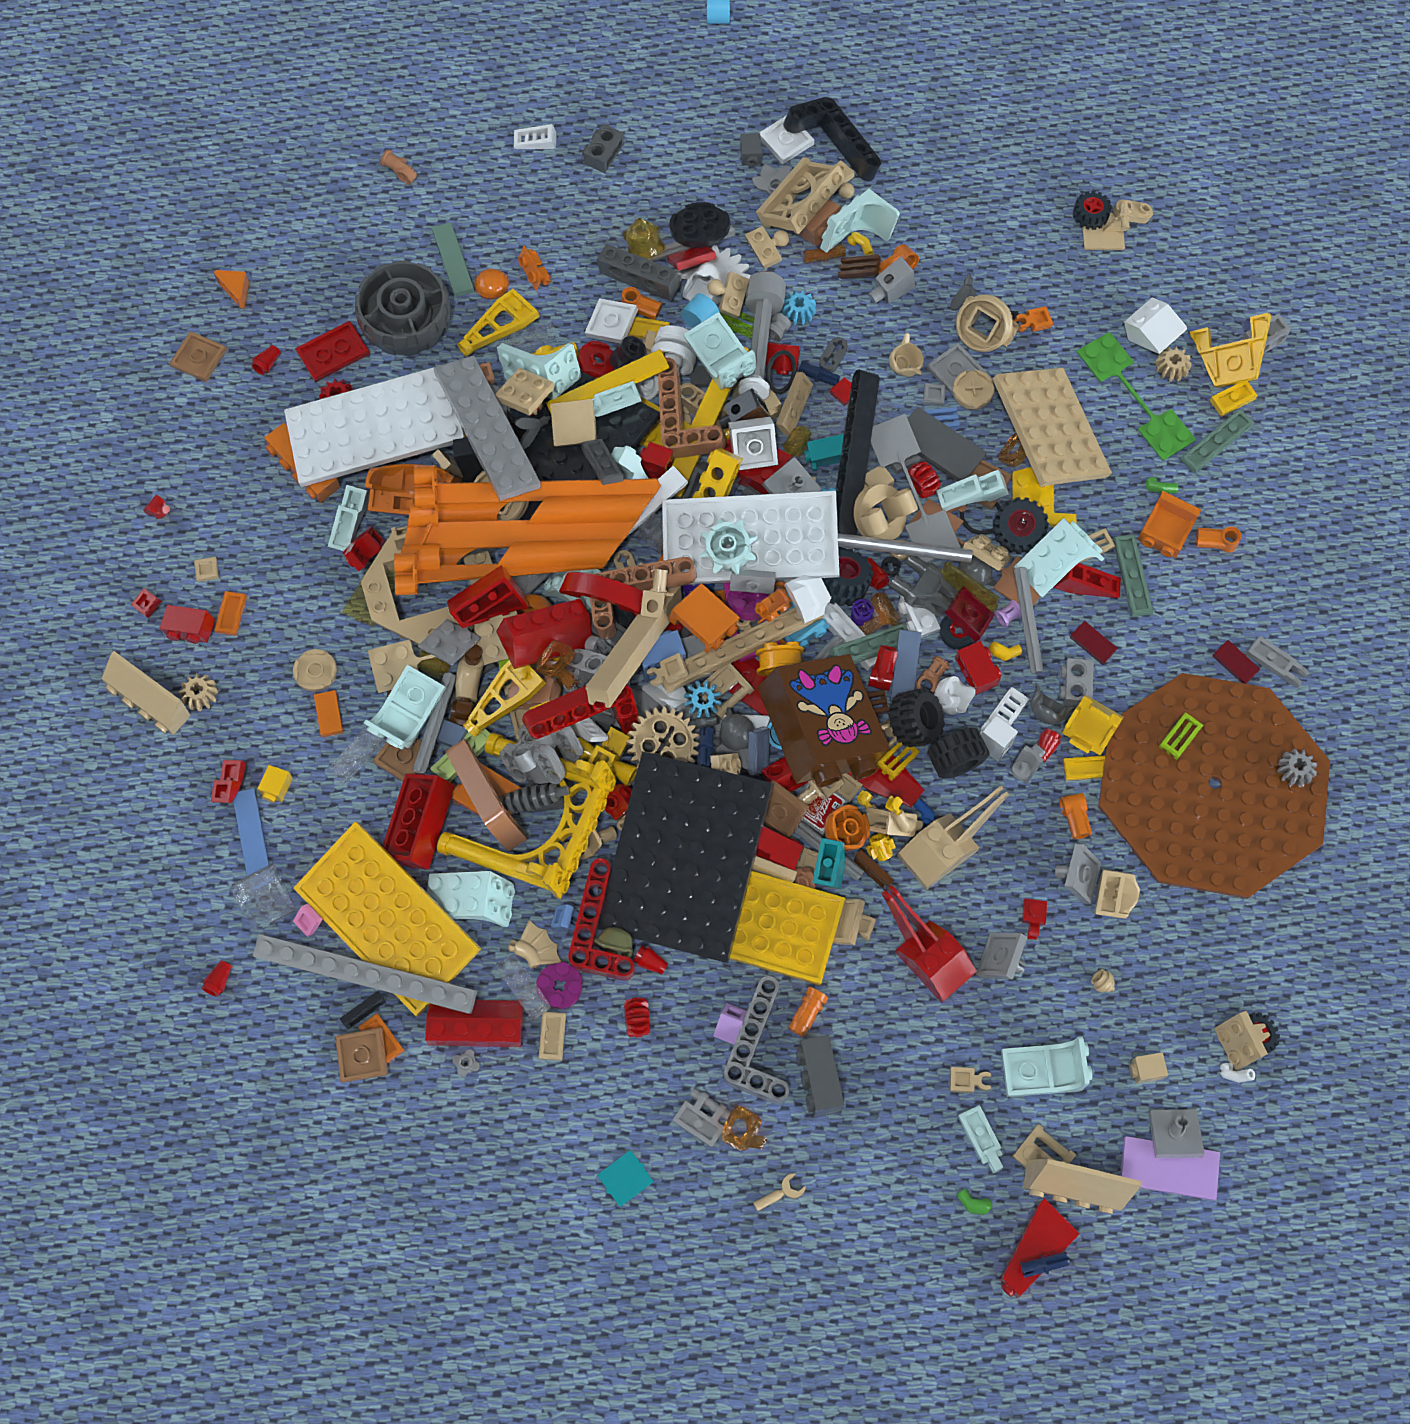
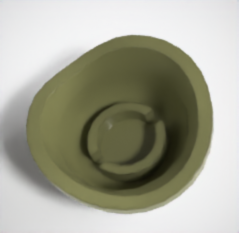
M606 928L598 938L594 939V942L605 952L629 958L632 956V937L621 928Z

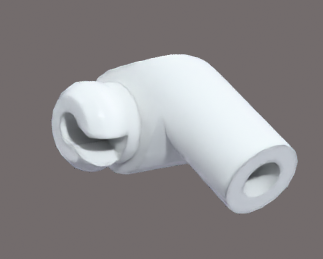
M1222 1063L1220 1065L1221 1072L1219 1073L1225 1079L1237 1083L1255 1079V1072L1252 1069L1233 1071L1231 1063Z

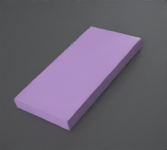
M1125 1136L1120 1176L1142 1181L1141 1189L1215 1201L1217 1199L1220 1152L1204 1150L1205 1154L1202 1158H1155L1153 1141Z

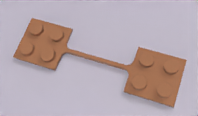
M929 498L922 506L924 512L928 515L943 510L940 505ZM920 510L914 516L910 523L915 522L921 518ZM946 511L954 533H956L964 521L951 512ZM957 538L959 545L963 547L965 542ZM1017 556L1008 568L999 570L1001 578L993 589L1009 600H1015L1019 604L1014 566L1021 558ZM1029 584L1032 604L1034 606L1041 596Z

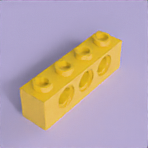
M721 448L715 449L714 452L711 451L707 459L709 464L707 471L702 473L699 483H701L699 491H695L692 498H708L707 491L709 487L715 490V497H727L743 458ZM717 467L723 470L722 479L718 478L715 474Z

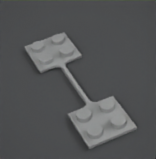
M906 414L873 426L871 444L881 468L893 463L901 464L921 512L919 520L905 525L911 542L961 548L945 510L932 515L924 512L907 471L905 460L908 457L921 453ZM917 556L926 563L934 559H937Z
M550 573L511 576V578L526 595L530 594ZM446 619L418 647L453 665L481 637L468 630L471 626L461 628L460 625Z

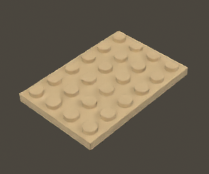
M1064 368L995 375L993 378L994 384L1040 486L1109 477L1112 474Z

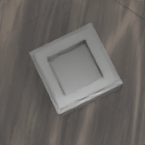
M925 383L923 404L944 406L946 385Z

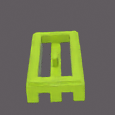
M1185 712L1162 741L1159 748L1165 749L1167 754H1172L1173 758L1177 760L1203 727V724ZM1185 719L1188 720L1189 723L1172 745L1169 746L1167 744ZM1195 725V730L1191 733V735L1181 746V748L1178 751H1176L1175 747L1178 745V743L1181 741L1184 735L1188 732L1191 726Z

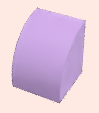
M726 1003L713 1036L735 1044L747 1011Z

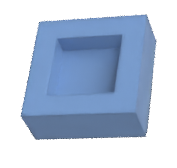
M567 904L557 906L551 929L573 931L575 925L570 923L571 918L577 919L578 912L574 910L573 906Z

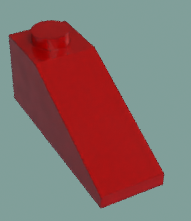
M1078 563L1053 588L1072 594L1120 598L1121 578Z

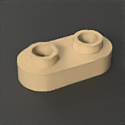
M1122 199L1113 207V213L1117 217L1120 213L1119 204L1121 202H1128V212L1131 213L1129 222L1145 224L1153 216L1152 208L1142 202Z

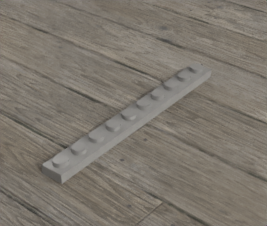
M258 934L253 957L465 1013H472L477 990L264 934Z

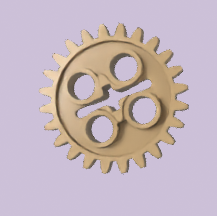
M655 707L653 708L652 715L650 712L645 711V719L638 716L639 724L632 723L631 725L635 731L628 732V735L633 739L626 742V744L632 745V748L627 753H634L635 755L630 761L640 762L642 751L645 752L642 748L643 742H650L652 744V752L647 753L654 754L661 744L659 741L665 738L672 726L674 730L665 742L666 746L660 750L658 755L662 756V754L667 753L672 759L694 763L695 761L691 756L698 755V752L693 748L699 744L694 742V739L699 734H692L691 731L696 726L687 725L690 718L684 721L681 719L683 712L677 716L674 715V708L667 713L666 707H663L661 713H659ZM661 723L664 726V733H657L654 730V724ZM680 735L683 738V745H676L673 741V736Z

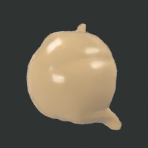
M906 333L903 341L890 353V368L894 373L906 377L922 374L920 369L924 362L923 354L916 345L910 342V334Z

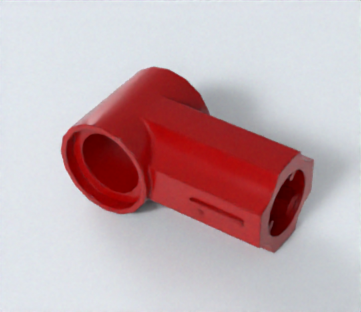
M880 645L868 686L885 691L890 690L894 675L893 668L898 655L897 649L887 645Z

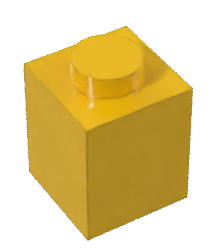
M268 765L257 789L264 800L274 803L275 800L282 802L293 778L288 771Z

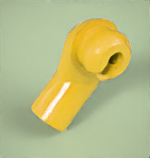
M995 641L989 645L991 654L1002 661H1007L1022 654L1019 644L1007 648Z

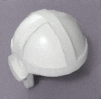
M951 676L938 683L934 696L938 697L939 703L943 707L942 710L946 714L955 715L966 712L970 701L975 696V688L969 685L966 686L958 677Z

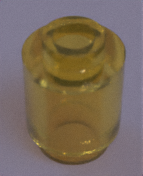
M801 425L794 428L783 443L784 452L790 454L791 457H800L803 450L807 447V442L811 441L810 437L812 434L810 430Z
M421 650L418 657H424L431 654L424 650ZM437 657L421 661L418 664L421 670L439 678L448 673L450 669V664Z

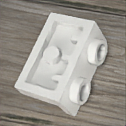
M901 595L898 609L902 616L905 615L908 621L906 626L909 631L921 632V638L940 631V626L933 613L925 608L911 607L904 602V597Z

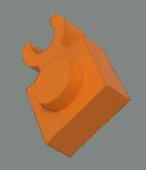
M1046 306L1028 310L1026 314H1019L1014 319L1015 322L1020 321L1023 323L1018 329L1019 332H1024L1028 327H1031L1032 332L1051 328L1053 325Z

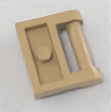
M731 663L716 670L705 680L708 681V689L715 684L716 689L713 693H721L720 697L715 698L716 700H719L738 682L742 686L720 707L713 705L717 709L716 714L721 719L726 715L727 707L731 709L744 696L750 695L754 691L752 686ZM703 694L702 699L707 703V696Z
M1038 1123L1012 1156L1025 1168L1028 1160H1054L1033 1143L1036 1138H1039L1063 1158L1061 1162L1070 1164L1076 1154L1059 1144Z

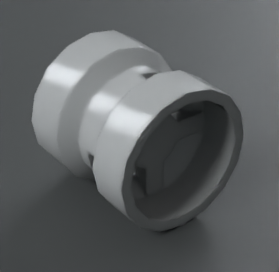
M775 313L771 318L768 338L775 342H779L784 336L783 333L791 327V322L785 315Z

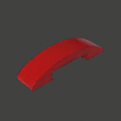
M567 572L559 590L561 594L576 598L585 596L618 605L621 610L636 614L641 613L643 591L607 577L582 572Z

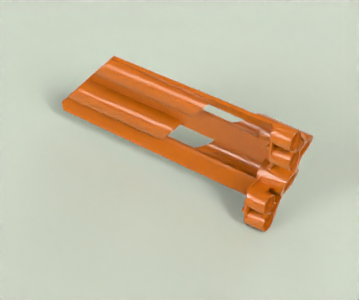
M436 465L414 466V498L409 513L405 541L401 553H394L395 595H418L419 583L481 579L500 565L504 567L510 576L603 569L617 547L622 544L639 520L646 506L660 489L661 484L657 478L623 479L622 482L602 485L600 480L540 481L541 486L539 489L499 501L490 482L437 483ZM511 501H542L530 520H497L499 511ZM509 548L498 564L457 565V562L462 557L475 549Z

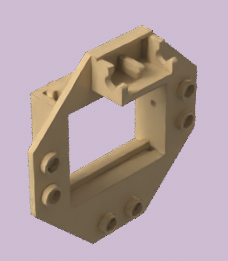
M407 526L397 529L393 527L391 528L392 533L361 580V585L372 622L398 634L400 639H410L419 645L446 619L457 625L459 624L449 613L448 607L399 620L386 573L394 571V553H401ZM488 551L462 557L465 565L492 564ZM470 579V584L472 585L479 579ZM474 625L468 629L470 632L474 628Z

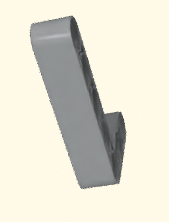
M765 976L758 983L726 1064L724 1081L733 1088L768 1102L782 1104L789 1095L788 1084L781 1079L749 1067L779 989L778 981L774 977ZM770 984L774 987V991L769 994L765 993L762 990V986ZM757 1005H762L765 1007L766 1012L758 1015L753 1009ZM752 1026L757 1029L758 1033L755 1036H748L745 1033V1029ZM740 1048H746L749 1051V1056L740 1058L736 1052ZM738 1070L741 1073V1077L737 1080H732L728 1076L729 1071ZM758 1078L763 1082V1086L755 1089L750 1085V1081ZM781 1087L785 1094L779 1098L775 1097L772 1094V1089Z

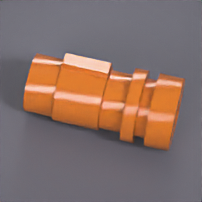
M808 987L805 992L806 997L803 996L801 999L802 1004L797 1009L788 1027L790 1031L803 1038L815 1021L817 1013L822 1011V1005H825L829 999L825 994L812 987Z

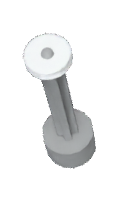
M757 272L751 275L748 281L745 305L751 312L755 313L750 351L753 350L755 352L756 368L751 375L740 381L738 388L739 395L753 388L763 400L769 396L770 390L769 384L764 380L771 315L781 312L786 290L784 279L773 272Z

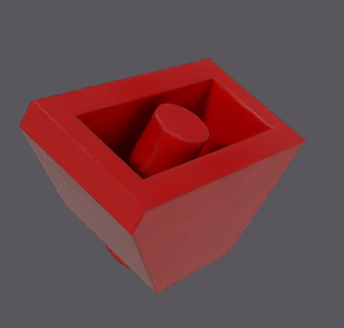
M768 342L766 366L776 352L786 350L794 356L797 371L800 346ZM784 354L778 356L773 362L771 369H775L776 374L788 375L789 371H792L790 358Z

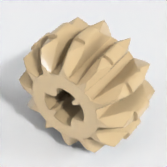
M1168 346L1165 351L1158 355L1155 366H1157L1156 373H1162L1161 379L1167 376L1169 377V383L1173 378L1179 382L1182 377L1185 378L1188 375L1191 362H1189L1190 355H1184L1185 349L1178 351L1176 346L1172 350Z
M196 673L194 679L188 676V683L181 682L183 689L179 691V694L183 697L182 703L188 705L190 710L196 707L201 712L203 705L210 709L209 701L216 702L214 695L218 694V690L215 688V681L210 680L206 674L201 678L200 674Z

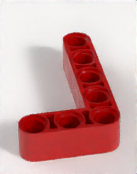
M626 684L610 708H612L614 718L622 731L628 735L629 731H635L631 726L632 723L639 724L637 720L639 714L632 690ZM586 686L528 710L523 715L522 722L530 736L534 739H539L609 708H606L603 702L596 701L594 705L589 704Z
M598 858L590 865L568 959L570 965L577 971L626 981L631 979L635 973L634 963L629 957L593 949L611 873L609 862L603 858ZM602 866L607 871L603 875H597L594 872L596 868ZM594 887H598L602 891L598 897H592L589 894ZM588 910L596 912V916L592 919L585 918L584 914ZM582 932H589L591 934L590 939L587 941H581L578 937ZM576 954H583L585 956V960L582 963H575L573 958ZM605 959L608 961V964L605 968H597L595 966L596 961ZM621 964H628L631 968L629 972L624 974L618 971V967Z

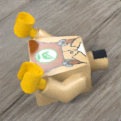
M862 790L857 796V802L866 807L865 811L870 824V831L888 835L914 837L915 832L922 830L923 822L920 818H917V814L904 812L902 809H899L903 802L899 797L894 799L890 796L885 805L887 809H878L874 804L869 803L873 796L867 791Z

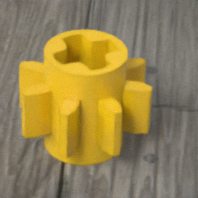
M883 833L871 836L869 839L870 845L866 846L869 856L877 859V861H885L891 858L892 849L896 848L893 839L889 835L885 836Z

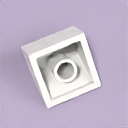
M1153 297L1124 322L1129 341L1158 354L1187 330V326L1167 303Z
M771 417L728 422L732 453L743 458L739 470L778 465L775 428Z

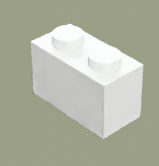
M997 715L992 721L988 719L980 729V734L989 750L990 756L997 762L1010 749L1018 731Z

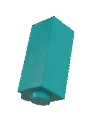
M844 434L807 442V450H803L805 461L806 463L810 462L812 471H816L818 467L840 463Z

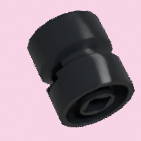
M625 337L610 355L609 360L613 369L616 370L644 357L646 354L645 345L637 337Z

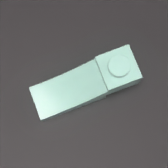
M629 446L614 448L611 455L621 472H623V479H649L641 466L640 461L642 458L635 454L636 451Z
M999 470L979 478L975 474L937 490L941 507L945 511L980 501L991 502L1009 494L1004 477Z
M346 485L342 504L337 509L328 547L343 551L354 540L364 512L367 510L369 490Z

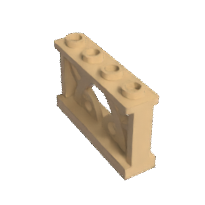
M803 157L756 211L762 225L766 228L773 226L800 234L845 181L840 166L811 162L809 158ZM811 187V193L804 200L794 203V199L800 192Z

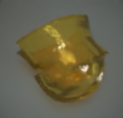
M638 218L626 231H623V238L628 244L627 252L645 259L652 258L662 253L666 248L664 242L659 237V226H655L651 221Z

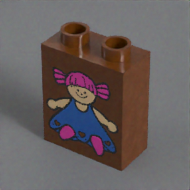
M850 654L776 667L757 687L796 784L814 780L818 788L827 787L841 780L842 774L849 772L852 773L854 780L869 777L879 770L876 762L891 750Z

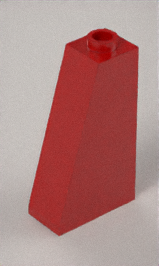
M1045 1198L1037 1204L1000 1278V1281L1003 1283L1001 1288L1010 1297L1013 1295L1016 1298L1020 1297L1041 1275L1037 1274L1024 1278L1020 1262L1041 1258L1040 1255L1046 1257L1063 1252L1080 1234Z

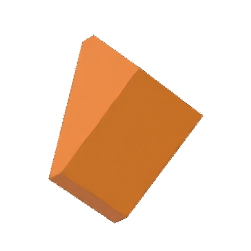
M214 271L217 283L241 309L245 308L249 287L246 272Z

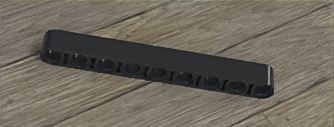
M860 369L855 371L852 378L836 484L838 533L857 535L858 531L854 520V505L858 495L864 489L880 380L878 374ZM838 546V550H839V548H844L845 550L853 549V552H854V550H855V548H848V547H840V546Z

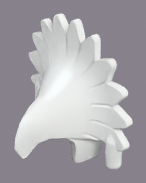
M714 245L711 249L716 253L715 260L680 271L677 270L680 282L682 279H687L683 290V297L691 301L696 294L701 293L709 297L717 305L721 301L722 294L717 296L711 295L707 289L708 283L712 279H719L725 286L727 274L731 271L749 279L751 275L744 273L749 269V265L739 264L741 261L740 254L730 257V248H726L720 253L717 245Z

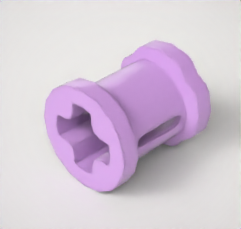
M1011 600L1008 606L1002 610H996L994 612L996 620L1002 627L1006 628L1009 622L1017 617H1021L1019 604L1015 600Z

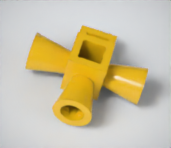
M610 727L607 733L608 741H603L601 746L596 745V747L592 746L585 739L578 737L584 750L580 759L587 760L588 763L594 766L597 761L601 762V760H604L615 777L627 786L632 784L638 769H636V766L620 762L628 746L626 742L632 739L630 736Z

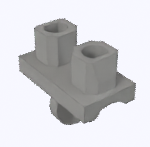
M1037 744L1032 748L1026 745L1010 768L1012 775L1027 784L1044 761L1042 757L1046 752Z

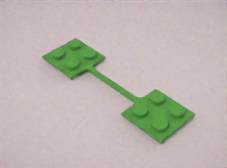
M1111 332L1104 334L1076 351L1100 383L1111 376L1119 377L1150 416V421L1139 427L1138 431L1162 461L1196 441V438L1172 408L1161 415H1154L1123 377L1121 371L1132 365L1134 361Z

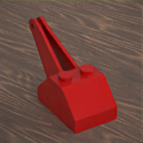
M890 885L888 887L889 893L884 890L881 894L905 940L896 949L895 953L933 995L943 1003L973 977L977 970L965 949L947 930L930 920L925 924L905 902L897 889ZM904 913L916 927L917 932H914Z

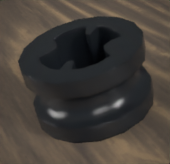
M890 556L882 561L881 568L888 573V578H893L900 572L901 564L897 558ZM888 563H892L893 571H890L887 567Z

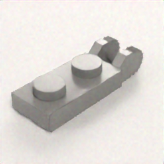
M1258 636L1246 653L1247 656L1280 678H1284L1286 682L1298 688L1302 682L1298 677L1289 672L1290 668L1301 677H1306L1309 674L1305 667L1296 662V659L1261 636Z

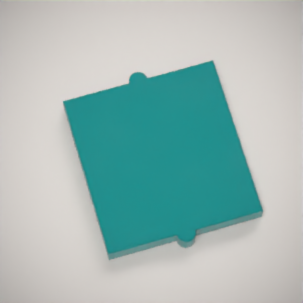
M631 1150L597 1175L606 1187V1193L611 1194L619 1207H622L654 1182L644 1169L645 1165L638 1161Z

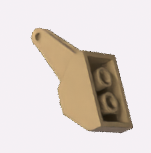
M1003 786L998 787L986 799L957 820L951 813L936 819L920 831L898 853V858L925 890H928L979 850V846L972 837L1009 796V793L1005 792L995 800L966 831L961 825L995 799L1004 790Z

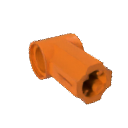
M901 244L895 248L893 255L880 262L878 273L883 272L901 256L913 269L919 262V256L907 245Z
M627 287L622 291V303L636 305L638 314L653 320L657 319L662 308L661 302L641 295L635 287Z
M1232 526L1225 529L1198 528L1196 547L1221 549L1223 552L1231 553L1236 550L1240 542L1241 532ZM1226 538H1231L1234 542H1230Z
M1078 793L1060 797V808H1063L1062 814L1067 818L1072 839H1082L1091 836L1092 830L1086 813L1087 802L1084 794Z

